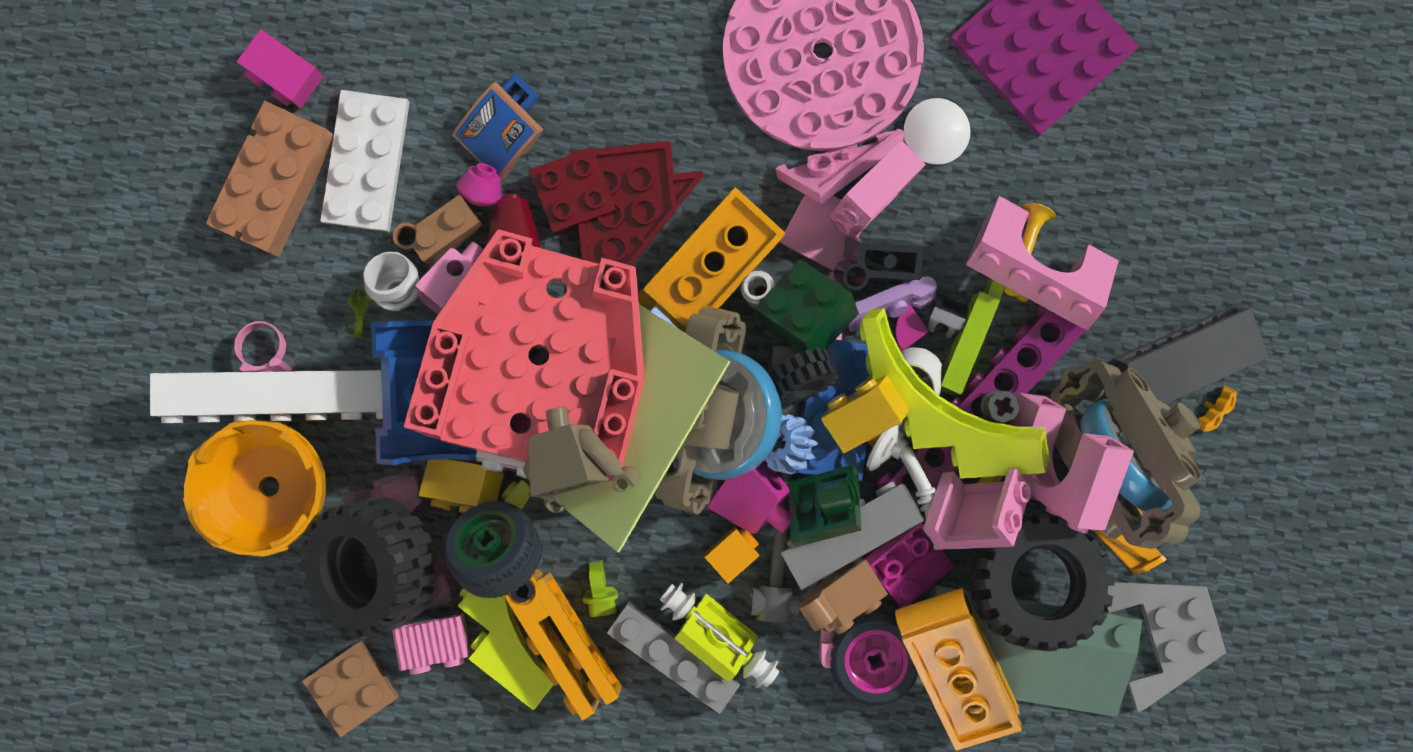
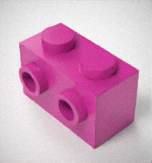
M261 29L237 60V63L246 69L243 74L244 77L258 87H261L263 83L267 84L273 89L270 95L287 107L292 102L299 108H302L324 78V75L314 66Z

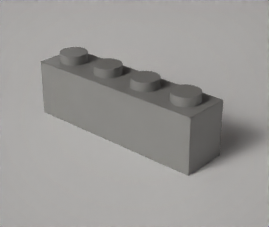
M891 482L875 491L878 498L866 504L864 499L860 500L862 531L796 547L791 540L786 542L789 549L782 552L781 555L801 590L925 521L905 484H900L896 487L894 482Z
M630 601L627 602L607 632L611 637L719 714L740 686L737 677H734L728 683L674 639L677 634Z

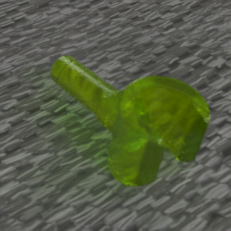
M357 288L349 296L348 305L354 310L355 316L353 337L361 338L365 309L372 303L373 299L366 293L363 301L360 300L358 297L359 289Z

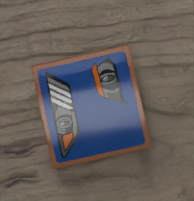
M494 82L470 108L456 127L452 136L479 163L492 166L501 181L508 176L519 158L529 152L543 129L497 82Z

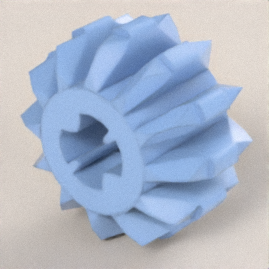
M782 415L778 439L772 451L764 460L768 462V468H771L773 471H782L785 474L796 473L797 470L807 469L806 459L811 460L815 458L811 449L818 443L815 440H811L815 430L807 426L806 420L797 416L793 417V415Z

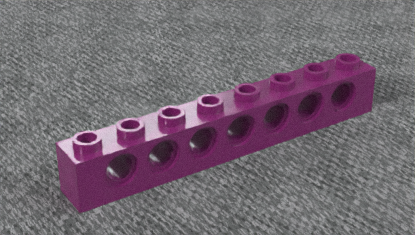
M1039 305L1034 311L1037 318L1030 325L1023 323L1011 336L1015 340L1007 350L1001 347L988 361L992 366L983 375L981 372H978L966 384L969 391L961 400L956 396L950 403L974 415L971 410L973 400L976 398L982 400L987 393L998 391L995 388L994 379L999 373L1005 375L1008 379L1007 392L1012 393L1016 398H1018L1019 393L1027 394L1084 333L1085 329ZM1043 325H1047L1053 330L1054 337L1050 343L1045 342L1040 336V329ZM1021 349L1028 351L1031 355V363L1027 368L1021 366L1017 360V354ZM1004 400L994 402V405L998 408L996 414L1006 413L1007 409L1003 407ZM909 446L919 461L931 487L936 488V490L942 473L955 472L958 469V466L954 467L952 463V446L934 447L941 455L940 462L934 467L929 466L925 461V453L929 448L913 449L912 446ZM901 457L897 459L900 465L892 474L886 471L876 481L874 486L877 490L891 482H894L896 487L902 484V478L908 473V470ZM916 487L914 490L909 491L918 508H920L922 504H918L917 500L920 497H917L915 494L918 491ZM874 492L872 495L878 498L876 492Z

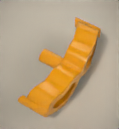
M1224 385L1221 396L1217 399L1215 405L1209 401L1204 403V407L1209 410L1198 419L1201 431L1209 432L1218 428L1224 414H1228L1234 408L1237 391Z

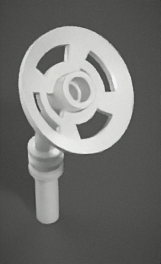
M904 418L902 423L880 435L869 455L866 468L873 471L882 466L892 456L896 459L901 457L918 489L915 494L917 497H920L917 500L918 504H922L919 509L921 512H924L927 519L936 488L931 487L912 448L908 446L909 442L903 439L905 435ZM932 541L934 550H939L936 544Z

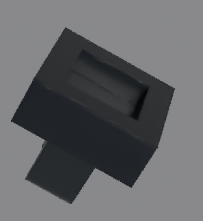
M937 294L931 307L928 329L933 332L937 324L943 323L948 326L946 338H952L958 330L962 331L967 320L968 306Z

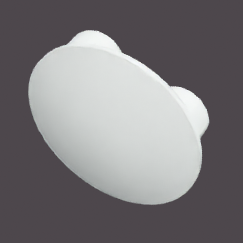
M932 98L920 102L909 112L904 123L905 144L923 162L928 164L940 165L954 161L964 152L970 139V124L966 114L958 105L946 99Z

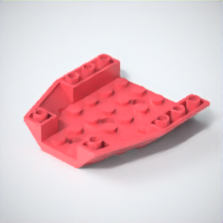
M498 229L433 322L404 428L442 442L525 463L531 436L549 431L545 411L566 407L569 423L589 425L606 447L622 463V468L645 378L636 267L601 258L600 264L534 247L532 246V238ZM552 281H560L565 285L567 292L561 298H553L546 291L547 285ZM535 347H542L548 352L549 359L543 365H535L528 358L529 351ZM522 414L529 418L531 427L526 433L518 434L511 429L510 420L515 415ZM612 475V476H608L609 481H613V479H614V476H613V475Z

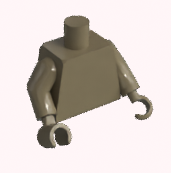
M566 407L545 411L549 431L533 435L529 439V451L523 471L530 482L531 496H539V498L544 499V506L547 510L553 513L562 512L564 510L563 504L558 507L551 503L555 500L556 495L609 481L608 476H614L612 486L617 492H624L628 483L625 480L633 487L639 480L638 471L631 466L621 468L622 463L606 447L589 425L570 424Z

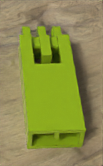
M993 279L987 282L983 292L979 291L972 295L968 304L967 320L962 331H957L942 367L940 390L950 395L957 396L962 394L999 305L1005 286Z

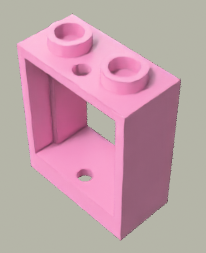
M901 140L843 197L829 215L833 219L836 228L843 234L856 237L914 179L926 164Z

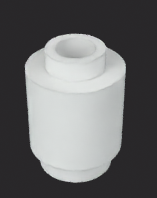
M753 271L742 282L741 292L747 303L755 309L776 284L768 273ZM759 288L766 289L763 295L755 296Z

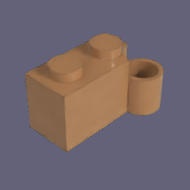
M459 194L417 225L411 223L399 224L394 229L393 240L399 248L409 253L417 252L424 263L432 266L450 248L456 249L485 227ZM407 230H415V241L409 246H404L401 242L403 233Z
M858 558L838 569L801 596L803 601L799 604L798 608L813 631L822 629L829 633L834 630L836 634H841L853 626V619L857 616L876 610L881 605L880 600L888 595L868 562L865 559Z

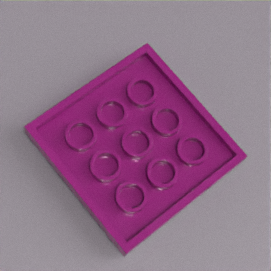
M991 0L949 39L1038 137L1139 48L1134 40L1097 0Z

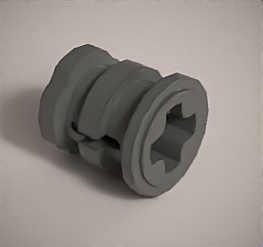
M1000 390L987 393L982 398L980 404V412L985 420L1001 424L1013 420L1018 415L1020 409L1015 395ZM1004 400L1003 407L1007 409L1006 413L996 414L998 408L994 405V402Z

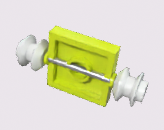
M680 583L678 587L671 584L659 599L664 603L660 610L670 608L674 612L673 621L684 616L687 619L674 639L728 683L737 675L743 664L745 665L743 668L744 679L753 676L757 679L755 688H759L762 684L768 687L779 673V670L775 668L778 661L775 660L771 663L766 661L765 650L754 654L750 652L759 636L708 594H705L695 607L693 606L695 603L694 592L686 595L682 592L683 583Z

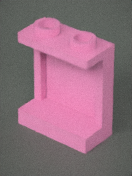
M1008 469L1005 481L963 484L955 472L942 473L923 530L940 550L1014 547L1017 534L1022 526V517L1026 504L1030 500L1031 487L1017 469Z

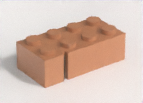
M264 101L251 129L256 131L255 137L247 136L206 224L279 257L330 151L334 135L326 128Z

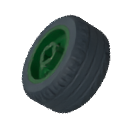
M489 501L488 503L478 504V506H473V508L464 512L451 525V529L448 530L444 541L443 553L445 563L458 583L473 595L483 598L506 596L508 593H513L514 590L517 591L524 583H527V580L531 579L538 568L542 554L539 534L528 516L511 503Z

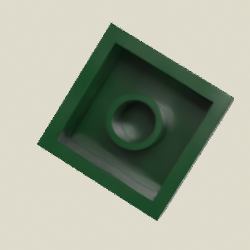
M801 259L755 307L764 328L800 354H804L806 350L810 349L813 351L816 348L827 350L859 314L850 291Z

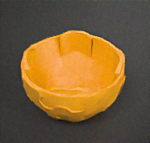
M239 420L229 423L193 451L188 460L183 501L189 520L196 532L214 548L218 547L239 555L266 557L289 549L288 546L301 538L311 524L316 521L322 511L326 496L325 471L313 446L293 428L279 422ZM270 476L276 478L279 483V490L274 496H269L263 491V482Z

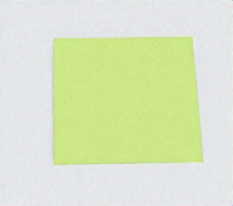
M639 305L645 378L622 466L635 468L638 471L639 480L634 487L625 480L628 483V487L624 492H617L612 486V481H606L555 496V501L562 506L563 504L564 509L617 552L621 551L730 364V361Z

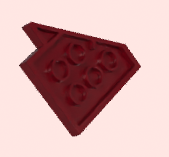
M670 141L594 149L616 210L578 224L582 260L600 264L601 258L633 266L703 179V171L674 174ZM579 151L570 152V155Z

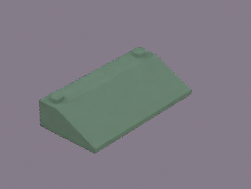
M933 583L930 587L929 598L962 587ZM964 588L1016 700L1113 717L1118 716L1138 654L1143 620L1131 615L1103 611L1102 613L1107 618L1102 626L1095 625L1092 628L1094 634L1087 640L1077 641V646L1047 652L1025 649L1024 647L1006 642L1005 638L1000 635H995L988 628L990 624L987 620H983L979 616L977 609L980 607L977 600H972L971 591ZM1016 599L1024 611L1035 616L1052 615L1062 607ZM918 674L915 683L924 685Z

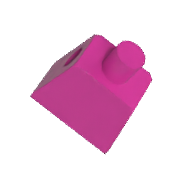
M765 461L747 474L726 479L707 506L715 513L744 530L746 529L751 534H756L768 522L782 534L790 526V513L780 506L790 493V489L771 468H768V464Z

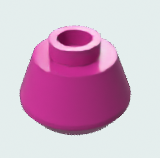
M479 163L477 166L469 167L456 183L460 196L471 204L490 207L501 199L500 177L490 165Z

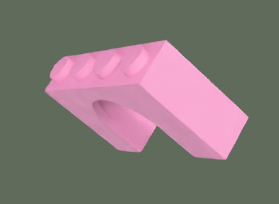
M999 196L981 225L966 265L1088 331L1106 308L1119 260L1088 245L1072 266L1070 273L1055 271L1044 266L1027 251L1022 241V230L1029 212Z
M1019 393L1017 398L1020 408L1018 415L1013 420H1010L1008 425L1017 427H1045L1050 458L1045 473L1022 475L1031 487L1030 499L1043 503L1046 506L1045 510L1068 521L1067 526L1075 531L1087 533L1089 529L1105 531L1134 451L1111 436L1083 433L1070 471L1065 479L1060 482L1053 466V448L1066 409L1046 396Z

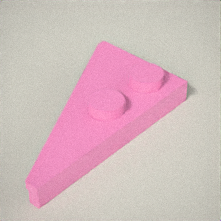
M898 129L876 135L877 142L861 147L855 144L829 150L826 153L808 156L807 164L792 169H787L785 164L779 165L775 168L777 178L822 204L883 159L901 140L905 142L904 131Z

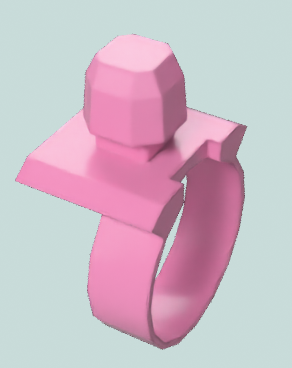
M255 321L247 324L239 331L235 339L234 349L237 357L243 363L239 368L240 371L290 372L293 369L282 361L286 352V341L284 335L275 326L264 321ZM259 327L275 329L280 339L279 349L275 357L263 366L248 364L241 352L245 337L252 330Z

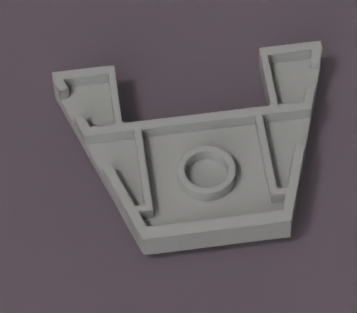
M1114 582L1115 586H1108V595H1112L1114 598L1112 606L1105 607L1106 612L1111 613L1135 605H1141L1159 671L1129 679L1127 687L1135 711H1143L1226 653L1207 587L1136 582Z

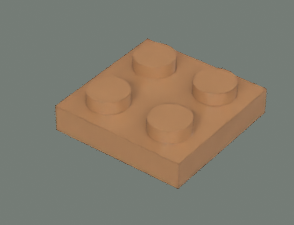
M362 640L302 681L340 738L399 697Z

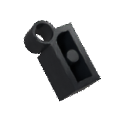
M846 237L843 257L847 259H843L835 266L834 277L840 285L851 290L862 289L868 283L869 278L920 280L924 246L909 240ZM854 267L856 275L853 280L847 282V273Z

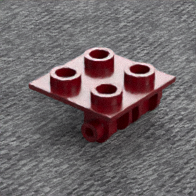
M593 147L529 169L553 233L560 230L563 232L570 231L575 228L576 224L616 210Z

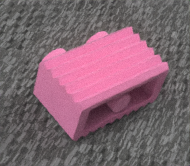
M464 613L398 626L392 630L400 671L409 669L411 675L430 671V665L443 662L444 668L461 665L464 663V658L472 653Z

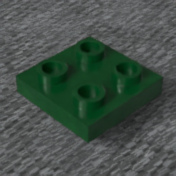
M854 465L790 481L791 541L796 547L862 531L859 476Z

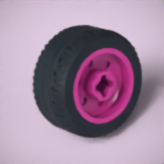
M880 612L862 613L853 619L854 624L847 631L841 634H836L835 632L832 642L834 648L831 649L830 657H832V660H830L831 668L829 669L838 687L852 700L869 706L890 704L899 700L910 691L917 680L918 672L902 641L897 620L890 615ZM878 653L880 657L879 662L874 661L870 664L868 660L869 655L873 656Z

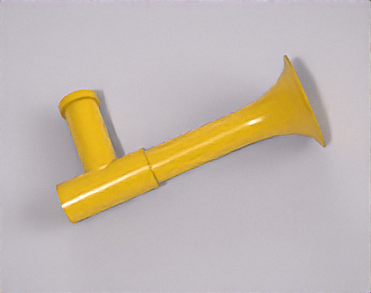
M1026 203L1021 207L1029 212L1026 231L1022 241L1027 251L1032 254L1041 227L1045 222L1053 221L1056 218V214L1049 207L1042 204ZM1005 287L1004 292L1007 295L1017 297V299L1021 302L1029 300L1021 294L1009 289L1008 287Z

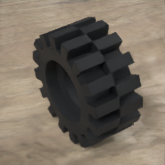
M816 348L813 351L811 349L806 350L802 355L800 353L795 354V358L784 360V364H778L775 367L776 370L770 373V377L779 393L780 401L785 405L790 403L792 405L797 404L800 400L802 402L807 401L811 396L816 397L819 395V392L828 390V386H833L839 378L827 351Z

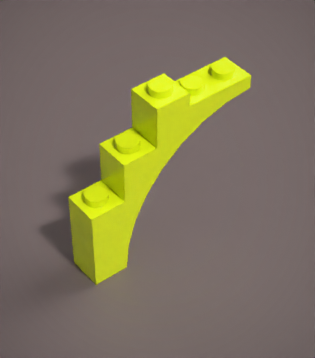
M875 308L869 310L860 322V336L862 341L867 343L869 353L866 356V368L868 374L872 375L867 379L873 377L877 381L887 375L909 409L905 416V432L907 437L912 438L913 449L952 446V463L954 467L958 466L960 479L1006 476L1008 469H1017L1021 475L1046 472L1050 458L1045 427H1017L991 422L967 413L943 399L918 377L903 357L891 333L885 309Z
M526 479L521 480L519 484L513 481L501 497L505 499L504 502L511 503L522 510L531 496L530 483ZM463 588L459 594L463 597V600L459 603L458 607L490 631L489 634L482 631L472 643L470 648L474 650V653L469 660L528 707L535 710L553 684L545 673L544 668L546 665L529 648L505 595L502 597L498 596L497 598H483L473 595Z

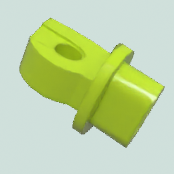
M603 560L589 562L591 590L584 594L583 603L588 604L590 617L616 613L615 599L618 598V592L614 587L606 586Z

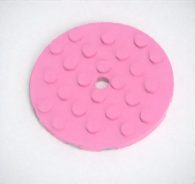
M736 0L729 13L723 38V64L726 79L733 97L744 114L754 125L772 138L793 147L812 151H829L855 144L858 145L885 130L896 120L911 99L918 84L924 55L922 29L911 0ZM816 44H828L832 49V55L826 60L817 57L813 53V48Z

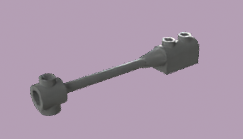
M772 346L769 348L767 371L769 376H771V371L776 370L775 367L778 364H784L783 361L788 358L790 360L795 358L794 355L799 352L791 347ZM802 400L793 405L792 403L789 405L781 403L782 415L788 414L793 415V417H800ZM778 471V476L790 489L792 474ZM790 493L780 505L788 512ZM774 527L770 583L760 584L759 588L751 589L749 613L751 616H757L756 619L760 621L790 623L791 615L799 614L800 595L793 594V587L783 586L785 560L781 553L786 550L787 530L782 534Z

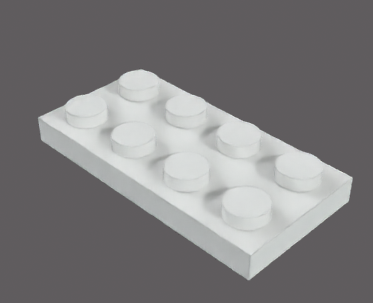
M341 90L321 215L322 223L390 233L409 109L408 99Z

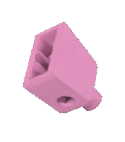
M471 242L462 254L454 248H450L415 285L420 301L439 315L483 249L475 242ZM454 273H462L459 276H452Z

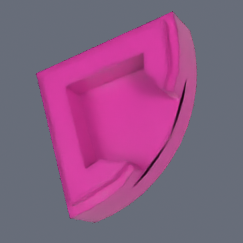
M908 305L909 309L906 313L898 317L895 326V341L900 351L929 332L911 305Z

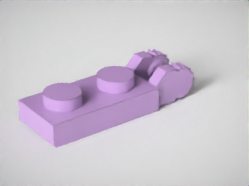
M922 276L920 280L902 283L856 302L859 314L847 326L849 331L860 330V322L870 309L884 308L887 317L895 318L906 313L909 309L908 305L919 309L926 307L928 304L930 305L936 297V281L930 276Z

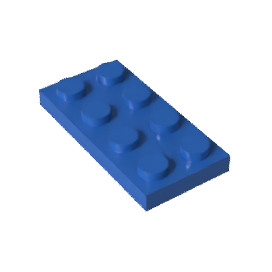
M836 339L826 351L838 373V380L835 381L836 383L833 386H828L829 389L825 392L821 391L818 393V396H811L801 404L800 417L807 421V426L815 430L811 440H815L818 444L811 449L815 458L811 460L806 459L807 469L797 470L796 473L816 475L854 465L858 471L859 481H862L866 442L843 453L821 418L829 408L827 406L829 401L842 393H845L847 397L857 392L855 388L859 384L867 380L869 376H872L868 374L866 368V356L869 353L867 344Z

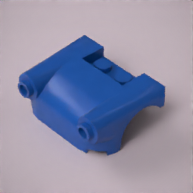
M434 320L371 322L372 358L381 359L383 428L375 429L377 464L399 465L401 463L423 460L476 459L477 450L442 442L404 428Z

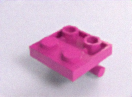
M922 522L868 552L861 558L868 562L882 586L900 608L910 605L928 590L933 583H936L954 567L943 550H934L932 540L923 530L924 525Z

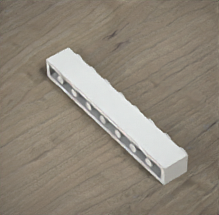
M381 370L150 374V416L161 417V423H183V416H198V423L220 422V416L234 415V422L239 420H256V415H270V421H291V414H306V420L313 421L327 420V414L341 413V420H361L362 413H376V419H383Z

